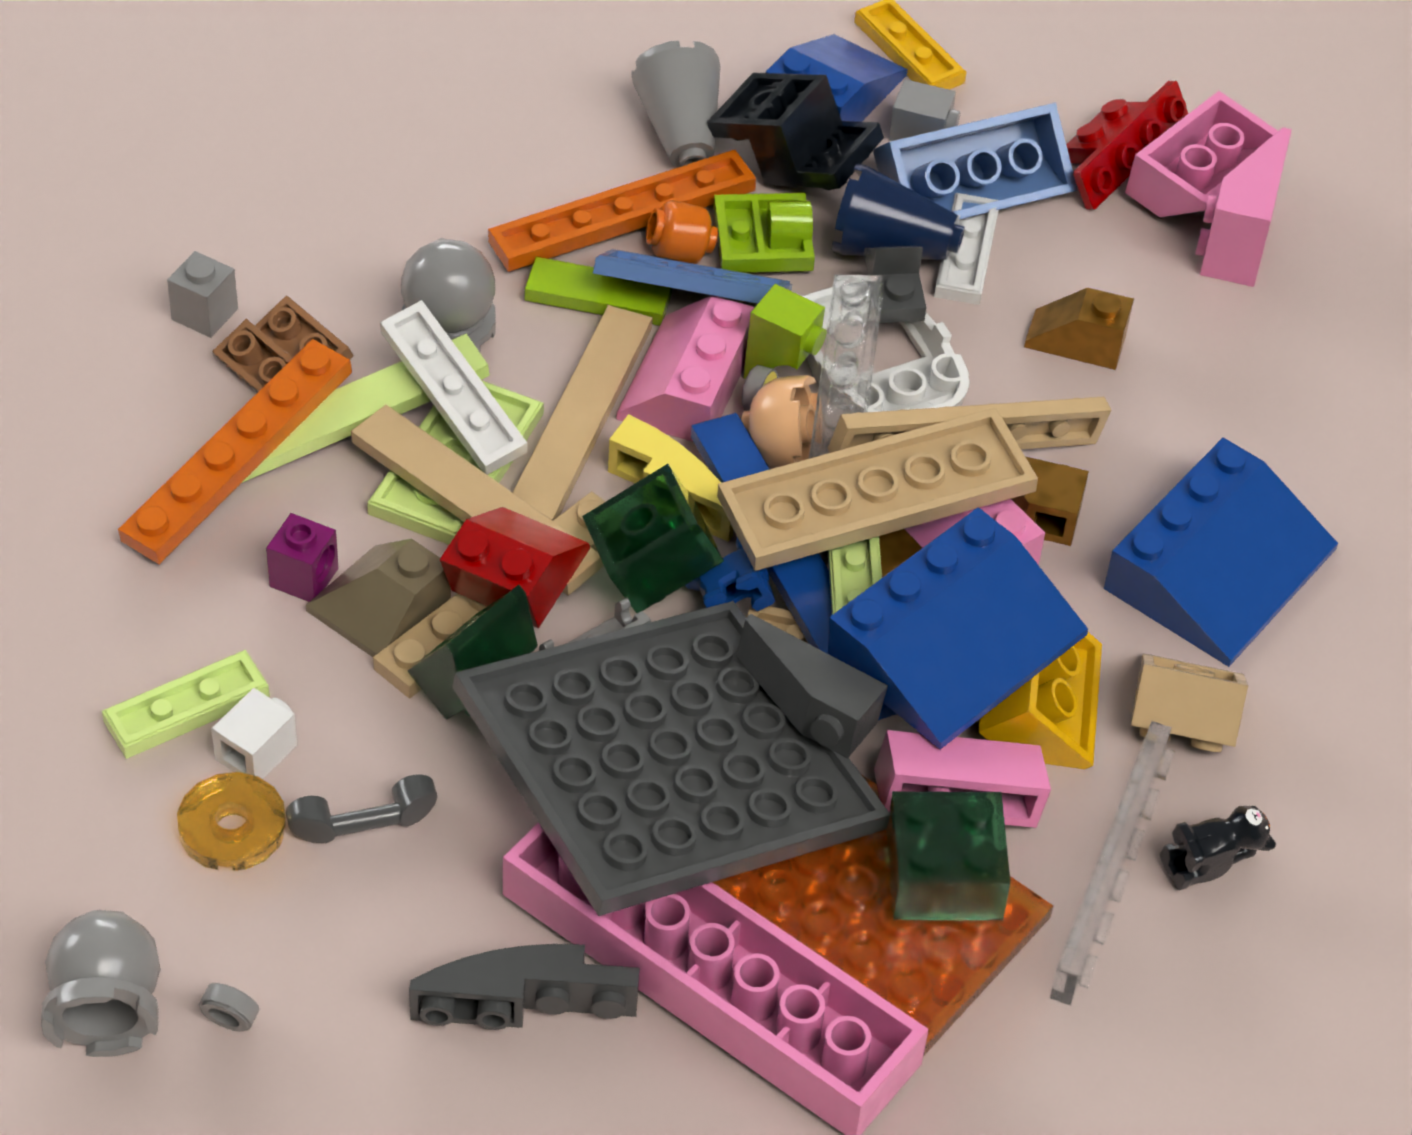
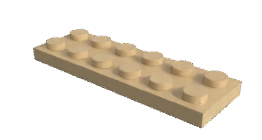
M995 407L718 484L717 498L754 570L757 571L1036 492L1038 477Z

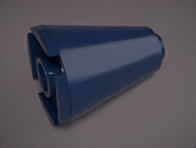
M856 164L854 170L860 178L859 180L849 178L835 225L836 230L843 231L842 242H832L833 253L847 256H864L865 248L920 246L923 248L922 259L947 260L950 252L958 254L965 232V227L958 225L959 215L869 166Z

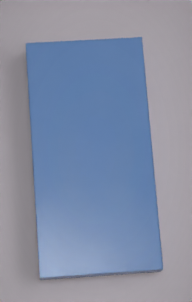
M611 249L597 256L593 274L757 304L774 284L790 291L792 289V284L786 280Z

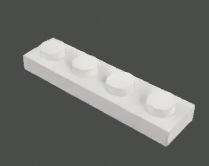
M422 300L380 322L382 335L482 472L488 475L527 453L526 440Z

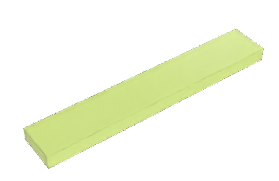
M467 333L452 339V342L481 380L489 377V366ZM402 361L337 388L243 482L351 436V431L385 405H388L399 414H403L431 402V400Z

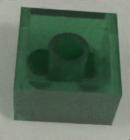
M666 464L582 516L608 576L622 595L629 599L630 605L636 613L660 602L666 596L724 562L696 502L669 464Z
M892 791L889 810L891 815L887 826V843L893 920L1003 921L1011 881L1002 793Z

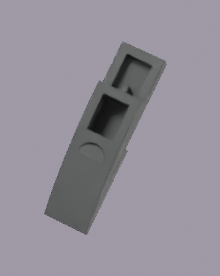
M583 944L524 945L492 950L436 967L410 980V1020H420L436 1026L450 1023L475 1024L491 1030H500L506 1027L523 1028L525 1009H536L553 1015L564 1012L590 1013L607 1019L621 1016L636 1017L640 968L584 964L585 945Z

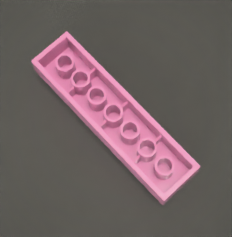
M539 822L503 857V895L572 944L585 945V953L602 965L640 968L639 991L844 1135H861L922 1065L928 1028L713 882L598 916Z

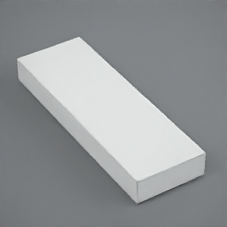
M955 193L952 212L961 210L963 202L986 204L998 200ZM992 208L989 209V213L958 220V225L965 227L963 240L958 254L950 252L947 260H941L934 297L980 305L999 210Z

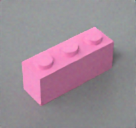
M887 730L874 767L879 799L890 814L1037 828L1051 791L1040 745L956 737L940 750L920 733Z

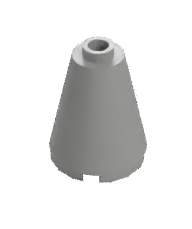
M669 41L650 48L637 58V68L635 71L632 70L631 75L633 85L670 162L676 167L714 156L715 138H713L709 130L707 121L718 109L720 61L713 48L697 41H693L694 48L680 47L679 41Z

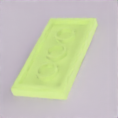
M482 381L527 441L544 414V403ZM433 406L419 428L480 469L439 411ZM513 461L493 471L488 476L499 483ZM389 470L367 503L368 515L448 545L464 523L391 470Z

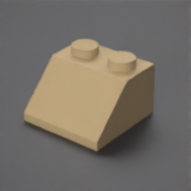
M1143 653L1133 703L1131 725L1141 727L1139 735L1154 740L1170 741L1171 734L1192 738L1191 746L1202 750L1222 752L1223 745L1235 747L1248 690L1245 675Z

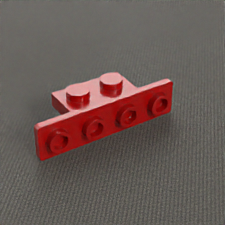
M1167 81L1146 102H1126L1125 99H1116L1104 104L1101 107V112L1088 124L1080 127L1076 135L1066 144L1071 164H1081L1074 170L1073 175L1086 209L1095 210L1130 176L1135 154L1188 115L1186 102L1183 99L1177 81Z

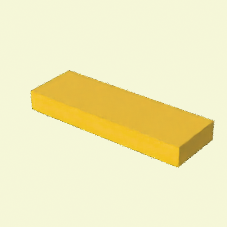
M881 0L855 12L854 23L894 63L908 69L907 76L912 81L949 90L965 83L966 71L894 0Z

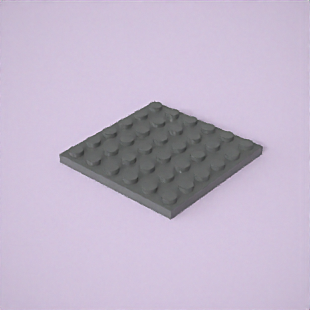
M734 601L455 672L454 691L598 916L887 829L891 814L852 761L802 735L736 656L746 617Z

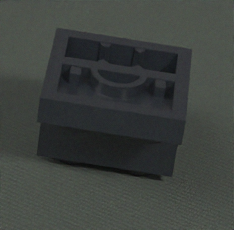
M752 73L707 121L713 138H732L735 141L749 139L765 185L786 186L787 188L840 189L855 172L854 167L856 164H862L884 138L879 122L841 120L827 75Z

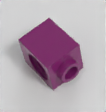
M293 513L289 514L266 547L269 586L308 602L327 587L339 569L336 530Z

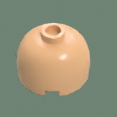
M810 375L780 377L766 383L753 397L750 411H744L741 421L767 466L772 469L810 459L813 445L823 447L824 417L820 393L810 392L809 385L817 383L815 378Z

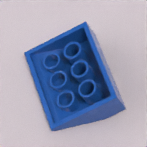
M1222 437L1112 550L1104 590L1230 667L1337 549L1338 542L1263 460Z
M978 507L829 617L828 654L888 685L883 703L941 750L1087 636L1088 628L1018 538Z

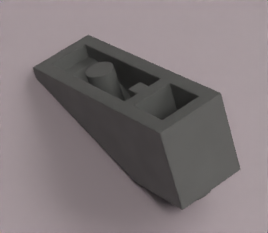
M750 613L744 622L736 657L802 735L848 759L878 723L888 685Z

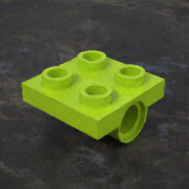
M806 193L714 195L713 208L715 225L718 229L717 242L721 269L742 273L814 270L815 256L812 242L813 212L811 201L806 200Z

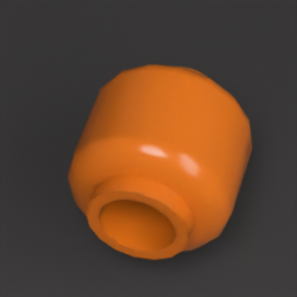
M675 200L664 203L660 209L655 208L649 217L646 229V243L652 245L653 253L656 257L693 264L699 263L705 253L711 254L713 252L718 236V229L712 226L710 213L705 208Z

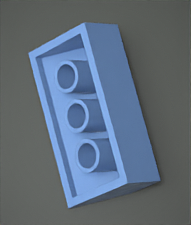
M1056 102L890 141L873 150L878 172L952 211L955 193L998 200L986 204L963 202L961 210L953 211V213L960 216L959 220L989 213V209L992 208L1001 210L1077 191Z

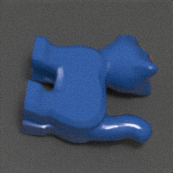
M738 537L735 543L737 551L726 555L721 560L703 541H697L696 551L688 559L681 578L688 589L701 592L706 608L731 601L737 603L745 598H751L752 608L756 611L774 604L775 598L769 585V572L767 568L754 570Z

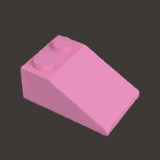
M1282 127L1223 177L1219 196L1209 194L1203 222L1211 223L1212 225L1211 229L1201 228L1195 255L1204 257L1200 275L1254 287L1271 223L1292 129Z

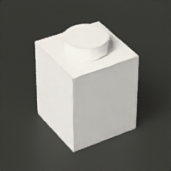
M255 688L211 728L215 760L254 786L259 784L297 746L295 714L291 708L282 700L269 698Z

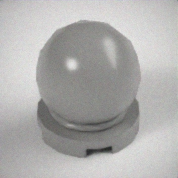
M440 238L420 247L406 262L401 278V295L404 301L402 310L422 300L451 340L467 333L480 352V346L488 341L490 336L494 338L496 334L495 306L493 304L495 277L492 266L480 250L464 241Z
M93 910L73 918L53 938L45 961L50 992L42 1003L41 1026L43 1035L58 1048L62 1047L64 1040L73 1044L85 1045L86 1056L91 1057L119 1056L137 1051L142 1048V1038L149 1033L156 1035L158 1032L159 1010L157 999L152 995L160 973L155 939L143 925L122 911Z

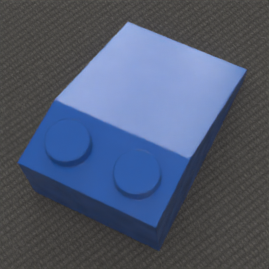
M833 34L790 47L766 73L827 75L841 120L862 122L907 76L908 69Z

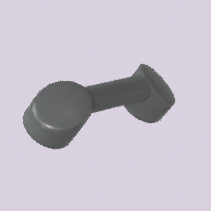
M422 774L407 776L399 780L392 788L395 803L332 816L328 802L323 797H301L290 803L286 809L289 829L297 837L305 841L328 843L334 840L336 836L400 823L405 827L411 826L421 821L434 807L437 800L434 781L431 777Z

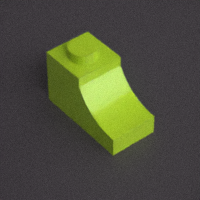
M774 284L750 314L743 378L746 379L751 369L757 365L772 369L784 365L797 370L809 354L815 356L820 351L827 334V330L822 328L825 307Z

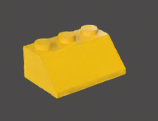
M1088 632L1087 636L980 718L979 733L986 740L1040 745L1045 764L1078 769L1092 767L1094 762L1102 643Z

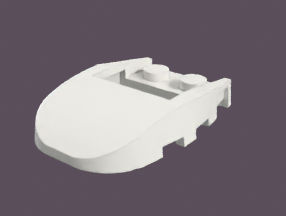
M868 276L803 296L825 307L822 327L827 330L825 340L878 324ZM927 313L925 314V321L900 322L922 358L845 383L840 381L835 369L829 360L825 358L821 349L815 356L809 354L807 361L814 378L844 414L961 406L969 388V372L962 356L954 353L950 345L952 334L943 322L936 324Z

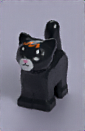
M1238 806L1227 819L1213 818L1195 825H1188L1186 822L1177 824L1172 832L1177 846L1173 844L1165 845L1159 855L1167 874H1170L1176 888L1183 890L1190 885L1209 882L1223 876L1233 864L1243 859L1254 857L1257 850L1270 851L1274 849L1276 842L1270 835V823L1263 812L1258 810L1256 806Z

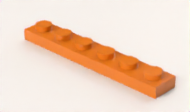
M736 149L489 228L488 242L506 270L510 272L534 264L536 257L549 259L647 227L652 211L655 208L660 209L664 203L670 200L705 208L714 205V195L747 194L753 192L756 187V177Z
M312 339L118 528L121 542L155 563L160 564L352 373L350 359Z

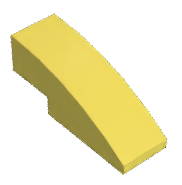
M628 414L609 439L608 472L641 486V504L729 542L733 536L734 529L717 498L718 484L721 482L702 461L679 442L659 429Z

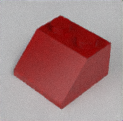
M500 507L466 519L439 560L453 592L539 629L590 550V545L584 540L505 507Z

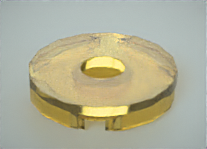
M241 772L216 774L198 782L183 797L177 812L179 839L189 857L204 867L218 870V866H232L233 871L246 870L266 861L280 847L286 827L284 801L275 787L258 776ZM229 815H238L246 819V822L236 829H226L218 825L222 818Z

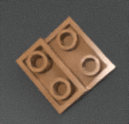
M287 295L256 325L246 318L212 351L219 360L257 392L312 339L348 359L354 357L350 348Z

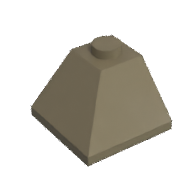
M411 538L375 545L307 603L306 611L368 655L374 657L451 598V587L439 560L440 557Z

